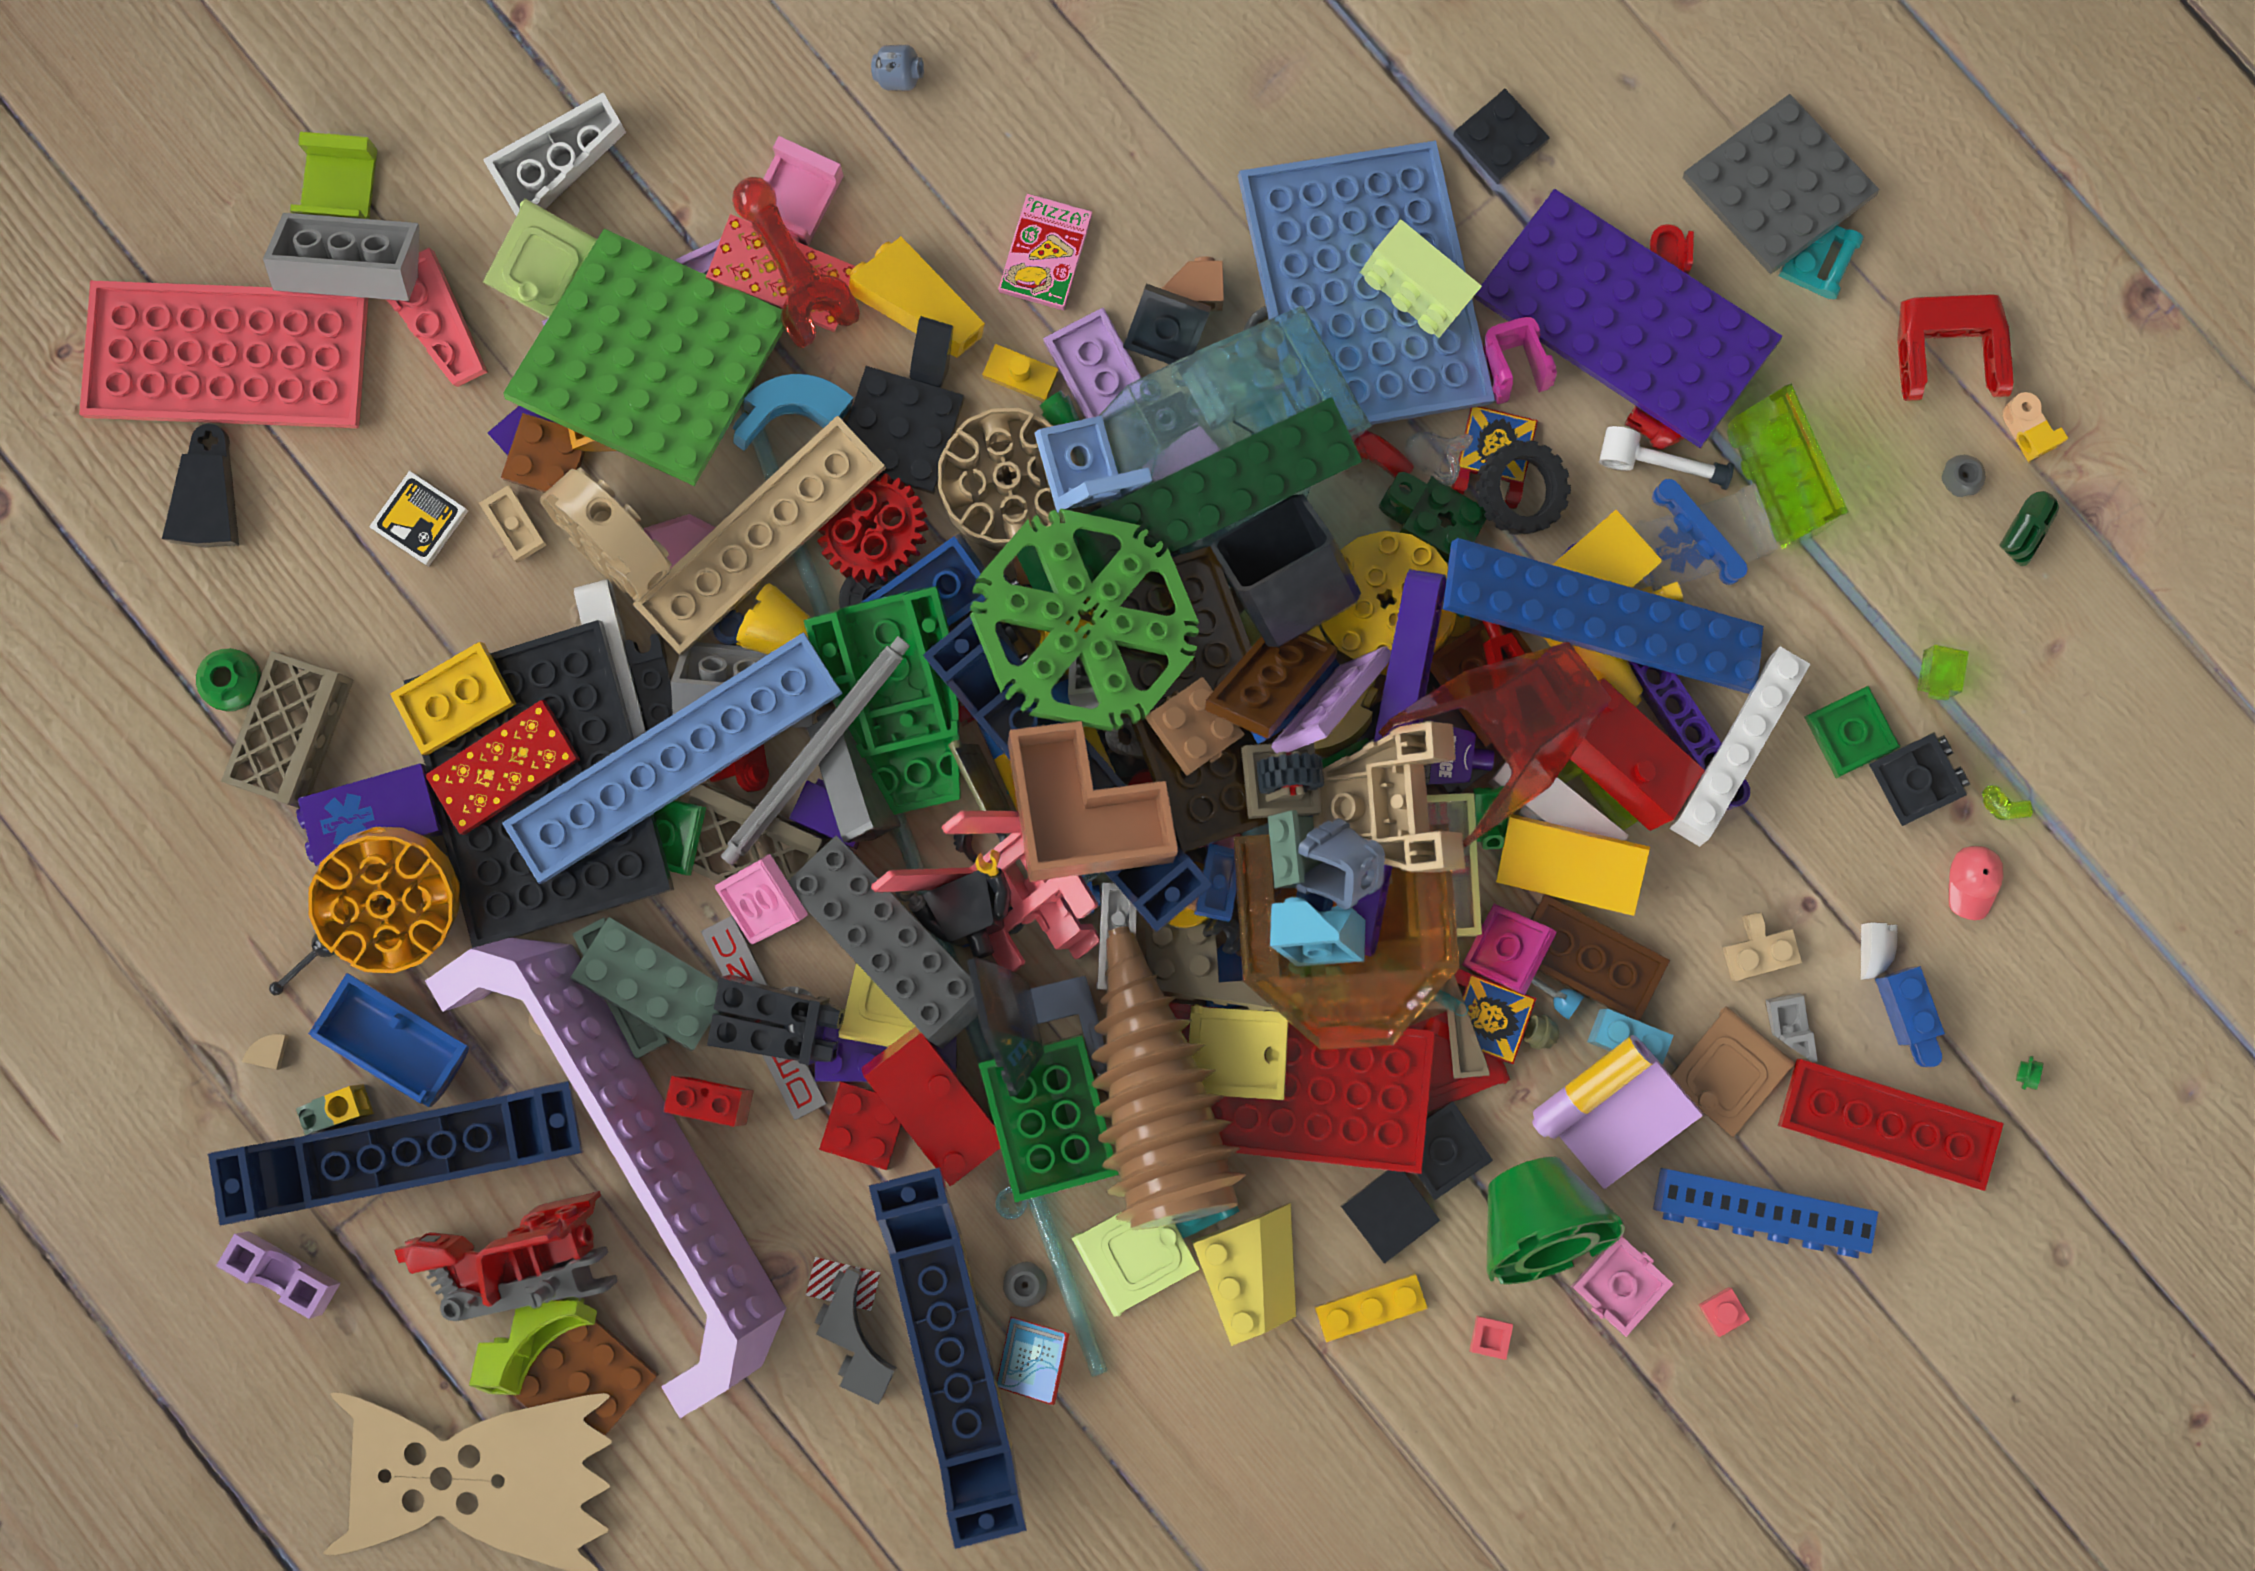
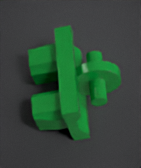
M1501 786L1497 789L1489 787L1484 789L1480 787L1473 788L1477 842H1481L1482 849L1484 850L1501 849L1507 832L1510 802L1509 786Z

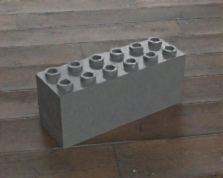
M836 835L791 877L788 883L809 913L929 1041L943 1049L979 1015L970 974L892 892H874L871 885L879 878Z

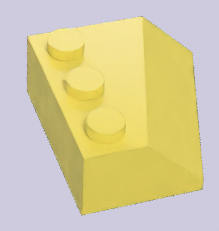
M1291 1203L1192 1240L1231 1346L1264 1334L1296 1317Z

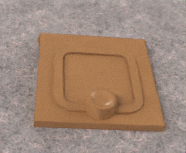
M1726 1006L1721 1009L1719 1017L1672 1072L1671 1076L1706 1116L1730 1136L1734 1137L1786 1073L1793 1069L1795 1062Z

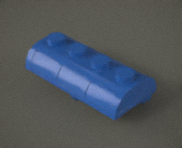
M346 973L308 1033L313 1039L427 1107L433 1106L445 1093L462 1066L469 1050L466 1044L349 973Z

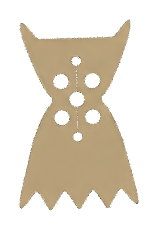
M344 1393L330 1394L332 1399L353 1418L349 1530L326 1548L323 1552L324 1555H340L368 1548L419 1529L432 1521L436 1516H442L464 1533L499 1550L566 1571H599L578 1552V1549L582 1545L607 1533L608 1528L581 1509V1505L610 1488V1484L587 1469L582 1462L587 1457L610 1445L612 1440L587 1425L583 1419L609 1398V1394L600 1393L580 1396L507 1412L465 1428L447 1441H440L426 1428L374 1403ZM410 1443H420L426 1449V1458L423 1463L412 1465L406 1461L404 1451ZM465 1445H473L480 1452V1461L474 1467L467 1468L459 1462V1451ZM444 1467L451 1472L452 1483L447 1489L439 1490L432 1486L430 1476L434 1469ZM382 1469H387L390 1471L391 1476L398 1477H391L389 1482L382 1483L378 1479V1473ZM495 1474H500L504 1477L505 1482L501 1488H495L491 1483V1479ZM414 1489L422 1493L424 1505L421 1510L409 1512L404 1508L402 1498L405 1492ZM463 1492H471L478 1499V1508L472 1514H462L457 1508V1498Z

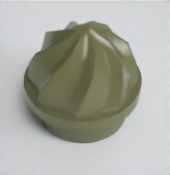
M1533 1015L1528 1021L1523 1039L1525 1042L1530 1043V1046L1534 1049H1550L1559 1039V1027L1549 1016Z

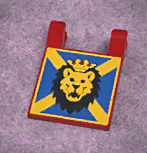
M1481 406L1470 408L1451 488L1464 495L1470 473L1478 475L1480 467L1486 464L1485 459L1487 456L1496 452V449L1517 441H1534L1538 420ZM1518 459L1512 461L1506 466L1501 476V481L1509 482L1505 502L1512 509L1518 507L1522 498L1529 463L1526 460Z
M1451 966L1458 985L1465 987L1462 997L1468 1007V1013L1483 1054L1513 1065L1537 998L1526 994L1523 995L1508 987ZM1433 1018L1425 1022L1424 1030L1435 1031L1436 1037L1450 1041L1448 1024Z

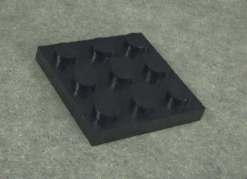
M865 366L847 426L885 465L886 469L877 476L878 478L882 479L883 475L887 473L891 477L892 482L900 478L905 484L904 486L910 485L914 489L934 494L938 484V462L948 440L953 436L965 398L964 395Z

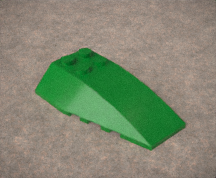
M938 586L913 589L803 620L808 639L843 693L832 700L836 708L887 645L890 647L898 636L910 645L902 656L904 659L849 725L848 729L857 743L855 747L861 757H865L873 771L871 775L894 815L961 799L960 768L948 746L952 741L959 740L958 698L923 657V654L950 633Z

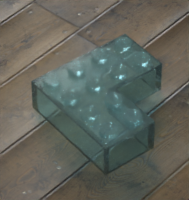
M1303 305L1195 351L1177 369L1212 431L1263 407L1267 408L1276 423L1330 396H1333L1353 441L1372 427Z

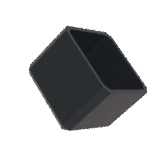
M1295 494L1219 536L1211 546L1240 603L1269 647H1282L1356 605L1360 598L1361 591L1333 535L1304 494Z

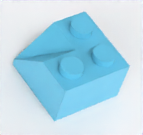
M1287 898L1285 903L1272 904L1270 946L1296 966L1364 961L1365 919L1353 908L1345 910L1339 906H1334L1331 908V911L1319 912L1306 902L1305 899Z

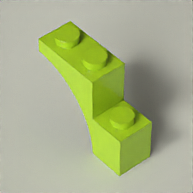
M574 1296L563 1298L562 1301L552 1300L543 1302L540 1307L537 1306L536 1308L531 1306L516 1308L509 1339L496 1337L493 1343L478 1342L469 1386L488 1394L520 1395L525 1376L540 1352L561 1334L576 1327L594 1325L597 1310L585 1305L583 1298Z

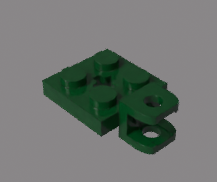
M1399 472L1379 503V508L1385 515L1403 525L1399 533L1412 534L1431 545L1447 563H1449L1451 542L1457 538L1474 542L1486 521L1483 507H1480L1478 503L1432 476L1425 483L1409 473ZM1400 485L1408 486L1410 488V491L1405 489L1404 487H1401ZM1390 499L1400 507L1393 506ZM1438 516L1448 518L1452 525H1448L1446 528L1440 525L1442 520Z

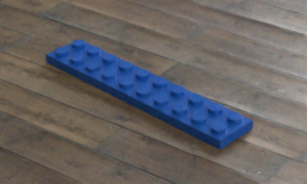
M1460 538L1451 542L1443 610L1750 694L1759 678L1763 625Z

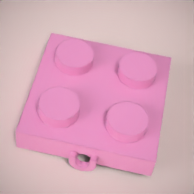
M1622 1236L1611 1247L1600 1253L1571 1287L1592 1306L1591 1310L1600 1319L1605 1318L1623 1336L1627 1337L1671 1288L1673 1283L1652 1264L1654 1260L1645 1252L1640 1253Z

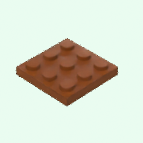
M595 1319L594 1325L576 1327L550 1342L529 1368L522 1384L520 1395L513 1396L526 1408L580 1396L600 1393L609 1394V1398L583 1419L587 1425L606 1436L659 1374L601 1322Z

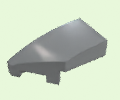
M1797 993L1766 999L1772 1035L1811 1062H1818L1814 1033L1809 1030L1804 996Z

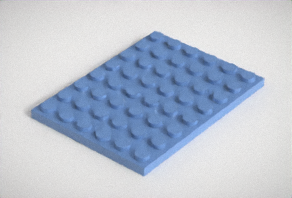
M1436 141L1239 171V185L1290 416L1333 396L1347 428L1350 429L1491 405L1495 401L1472 299L1440 338H1438L1435 334L1425 332L1419 326L1418 320L1411 314L1397 309L1391 302V298L1383 291L1376 290L1368 285L1365 281V276L1360 273L1374 250L1400 219L1466 273Z

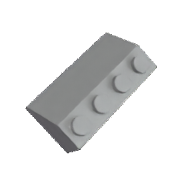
M283 213L263 257V261L274 291L409 301L418 278L420 228L418 223Z
M697 642L686 653L679 656L671 681L673 714L764 658L767 654L745 649L741 646ZM816 711L791 727L808 728L813 725Z

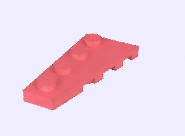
M427 248L419 252L418 278L409 301L386 300L406 322L413 335L424 345L428 354L450 382L459 387L488 371L435 251Z

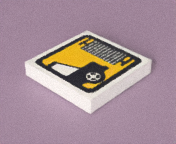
M409 471L369 527L429 567L463 520L468 510Z

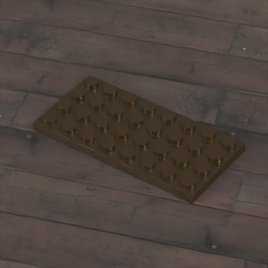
M1211 546L1172 557L1199 621V624L1196 626L1199 629V633L1195 637L1184 636V640L1189 645L1197 646V650L1192 655H1188L1195 657L1149 713L1166 702L1165 699L1175 691L1180 693L1201 677H1204L1214 691L1252 648L1222 567ZM1156 571L1147 573L1120 606L1164 616H1171L1176 610L1164 577ZM1093 607L1090 611L1091 616L1093 612L1097 609L1096 607ZM1104 611L1100 617L1103 618L1106 612ZM1117 646L1131 681L1138 690L1146 691L1150 689L1168 667L1169 660L1167 655ZM1141 713L1140 720L1135 724L1132 723L1129 716L1153 783L1166 781L1176 844L1184 853L1268 824V818L1248 819L1241 748L1245 745L1272 744L1282 731L1257 744L1251 731L1240 727L1245 735L1221 751L1223 753L1221 757L1212 763L1207 761L1186 776L1145 718L1142 720Z

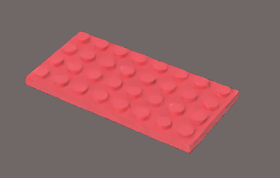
M90 280L79 415L84 418L359 428L368 298L274 291L272 287Z

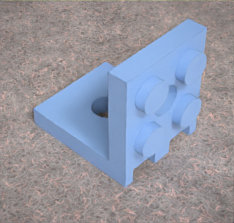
M1102 415L1042 428L1034 432L1057 513L1060 509L1068 510L1080 506L1083 508L1110 499L1117 500L1152 481L1148 467L1118 474ZM1072 449H1077L1084 455L1085 462L1083 466H1077L1072 462L1070 457Z

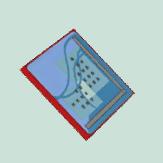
M1010 1317L997 1377L999 1389L1055 1405L1070 1333L1016 1317Z

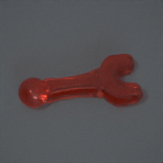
M747 177L741 180L735 186L732 194L733 207L740 217L752 222V228L762 239L777 265L788 296L781 309V322L792 341L800 348L813 343L816 337V328L810 314L811 310L822 309L829 312L841 326H849L858 322L860 310L848 285L835 276L820 274L795 244L776 206L777 197L772 185L760 177Z

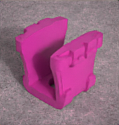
M1523 317L1491 327L1486 333L1483 349L1486 363L1488 362L1493 375L1494 384L1492 389L1497 404L1508 402L1513 386V376L1502 351L1523 345L1538 392L1548 390L1555 383L1557 370L1552 355H1546L1539 340V326L1535 319L1531 317Z

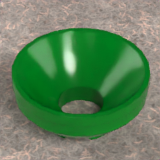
M219 649L210 653L201 661L196 673V687L201 698L213 708L226 712L237 711L251 704L262 674L257 662L249 654L237 649ZM221 667H227L231 671V681L226 686H216L213 681L215 671Z

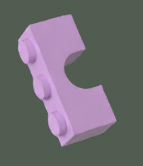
M249 1231L233 1235L216 1265L245 1283H257L273 1290L281 1296L279 1299L280 1303L309 1319L323 1315L340 1285V1282Z

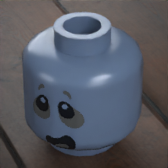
M884 45L872 57V77L884 90L909 91L916 86L918 78L923 77L924 63L922 58L917 56L915 49L909 45Z

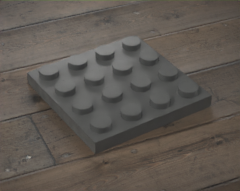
M1791 94L1780 100L1684 171L1683 179L1770 275L1875 198L1880 190Z

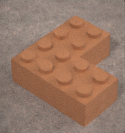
M1082 721L1010 730L1008 748L1029 882L1173 863L1178 850L1166 781L1093 791Z

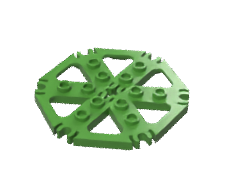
M1060 509L1058 513L1055 510L1049 513L1048 518L1051 525L1044 526L1040 522L1039 516L1036 515L1031 521V526L1028 519L976 579V584L973 588V592L982 594L986 602L973 601L970 606L972 611L970 617L999 690L1002 692L1004 687L1012 682L1013 685L1009 688L1005 697L1009 700L1014 693H1022L1026 698V701L1020 708L1023 712L1028 710L1033 702H1036L1037 706L1031 711L1029 716L1065 723L1082 721L1085 727L1111 731L1113 728L1118 730L1124 725L1120 715L1121 713H1126L1130 716L1132 723L1135 724L1140 720V713L1142 720L1147 716L1195 657L1188 655H1192L1197 650V646L1189 645L1184 640V636L1195 637L1199 633V629L1196 627L1199 621L1169 549L1167 548L1164 554L1157 558L1156 555L1162 549L1163 543L1159 541L1155 547H1147L1144 544V539L1149 533L1147 529L1141 531L1137 538H1133V534L1141 525ZM1078 529L1113 535L1121 543L1119 552L1092 583L1073 539V534ZM1029 545L1034 546L1054 593L1009 584L1004 579L1003 571L1022 548ZM1156 571L1164 577L1176 610L1173 615L1164 616L1120 606L1147 573ZM1088 597L1090 600L1085 605L1083 602ZM1093 607H1096L1097 609L1093 612L1090 620L1091 624L1087 623L1075 632L1074 630L1079 625L1081 618L1079 614L1085 615ZM1105 611L1106 615L1101 618V614ZM997 622H1003L1047 631L1050 634L1023 665L1014 666L1008 662L995 631V625ZM1117 646L1167 655L1169 660L1168 667L1150 689L1146 691L1138 690L1131 681ZM1078 656H1080L1099 703L1093 709L1059 703L1051 695L1052 687Z

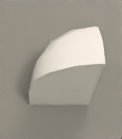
M1873 922L1861 924V980L1877 977L1885 972L1894 961L1897 949V925Z

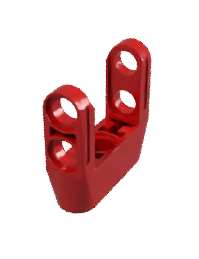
M1999 295L1918 297L1901 302L1897 342L1901 391L1905 401H1917L1923 397L1924 387L1928 381L1925 339L1982 336L1986 387L1993 397H2008L2011 395L2013 390V367L2010 331Z

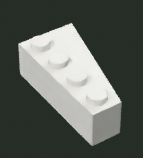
M603 92L488 156L483 161L514 214L517 216L520 210V203L524 199L546 209L616 143L626 131Z

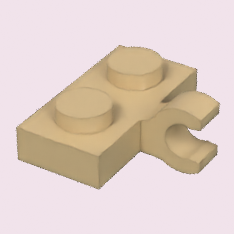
M1762 913L1742 916L1749 940L1722 947L1731 981H1738L1802 963L1793 929L1766 935Z

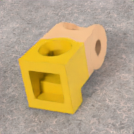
M2023 392L2005 405L2003 418L2029 463L2059 447L2069 438L2062 427L2055 431L2052 430L2045 416L2041 413L2042 405L2039 398L2032 393Z

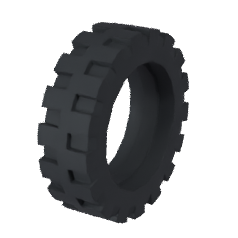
M1531 440L1526 442L1517 441L1496 449V452L1487 456L1485 459L1486 464L1482 465L1478 472L1480 479L1476 482V491H1479L1480 498H1477L1479 506L1484 508L1486 519L1496 523L1495 527L1501 531L1508 530L1509 534L1525 535L1550 527V524L1557 522L1561 518V511L1566 510L1569 503L1566 500L1567 495L1571 494V485H1568L1567 482L1569 472L1567 468H1563L1561 457L1558 454L1554 455L1551 453L1552 449L1549 446H1540L1537 441ZM1518 459L1526 460L1536 466L1542 474L1546 486L1545 501L1540 510L1534 515L1527 517L1518 515L1508 507L1502 497L1500 488L1501 476L1506 466Z

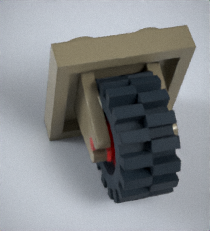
M1314 743L1291 752H1279L1277 754L1271 747L1273 744L1245 745L1241 748L1248 819L1268 818V816L1291 810H1297L1298 816H1316L1321 813L1319 788L1324 786L1322 757L1315 754Z

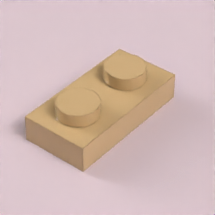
M509 485L479 502L515 562L519 563L547 545Z

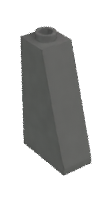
M835 709L826 711L816 717L818 722L807 728L810 739L814 737ZM848 728L820 761L819 768L843 842L873 841L900 827L901 823L897 814H893L871 773L873 771L865 757L862 758L855 747L857 743Z

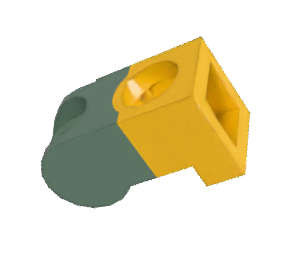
M364 1084L347 1086L296 1108L304 1135L319 1133L374 1114Z

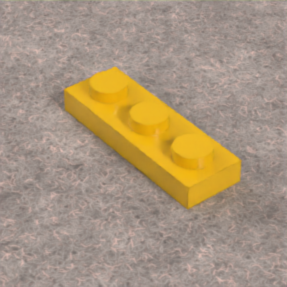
M1415 1273L1314 1307L1326 1342L1428 1309Z

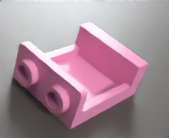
M778 136L773 146L775 156L751 204L746 202L743 210L749 222L809 246L844 175L839 163Z

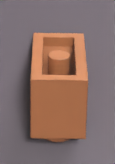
M1208 256L1188 261L1161 289L1211 306L1210 311H1222L1224 302L1223 261H1215V258Z

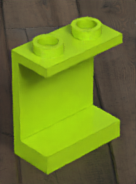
M300 131L298 145L307 154L301 205L291 204L290 211L294 214L369 219L378 150L368 137Z

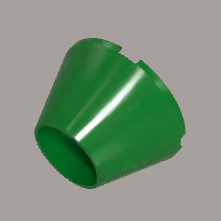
M1543 1157L1521 1163L1504 1171L1488 1185L1486 1272L1491 1282L1495 1281V1277L1499 1279L1501 1285L1519 1284L1563 1272L1575 1267L1573 1259L1590 1252L1592 1257L1599 1255L1616 1243L1625 1232V1225L1622 1219L1558 1157Z

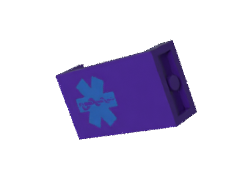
M419 763L298 798L300 808L296 810V814L301 828L306 829L309 842L305 843V849L310 862H314L315 866L319 867L321 862L348 836L373 827L405 828L421 836L437 837L443 835L431 786L425 776L427 774L425 765Z

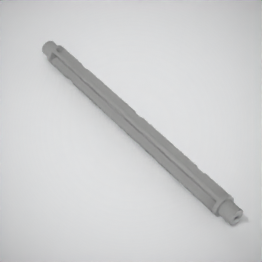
M898 636L890 647L888 645L885 647L727 843L729 846L721 855L727 863L733 866L740 856H745L904 659L902 656L910 647L905 640Z

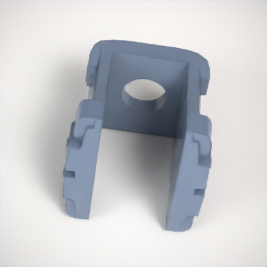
M1340 818L1334 820L1333 823L1326 821L1319 825V828L1309 832L1307 838L1299 845V854L1322 861L1321 864L1304 874V883L1297 884V890L1306 895L1310 893L1321 895L1335 901L1337 906L1347 910L1356 905L1358 900L1365 895L1374 893L1383 884L1385 853L1381 844L1372 839L1370 841L1364 839L1350 828V823Z

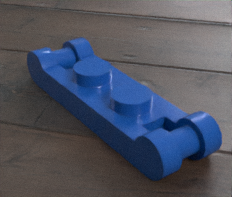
M1665 479L1652 493L1653 502L1661 507L1666 506L1675 516L1673 521L1683 533H1689L1697 542L1696 548L1705 559H1711L1720 569L1719 579L1722 583L1733 585L1743 578L1748 568L1741 556L1675 480Z

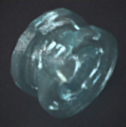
M1007 1187L997 1195L995 1206L997 1212L1002 1217L1016 1219L1025 1212L1027 1200L1022 1201L1021 1207H1016L1018 1209L1017 1212L1010 1213L1008 1207H1002L1001 1200L1007 1199L1005 1194L1012 1193L1011 1187Z

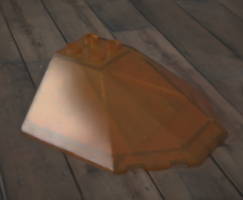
M1448 824L1429 825L1430 832H1449ZM1269 835L1233 837L1243 982L1320 1050L1394 1045L1407 1027L1420 1015L1438 991L1460 968L1452 870L1411 872L1393 866L1391 873L1392 884H1389L1379 941L1374 956L1364 955V961L1296 966L1270 946L1272 904L1285 903L1287 898H1296L1297 888H1275ZM1333 901V907L1337 906L1335 901Z

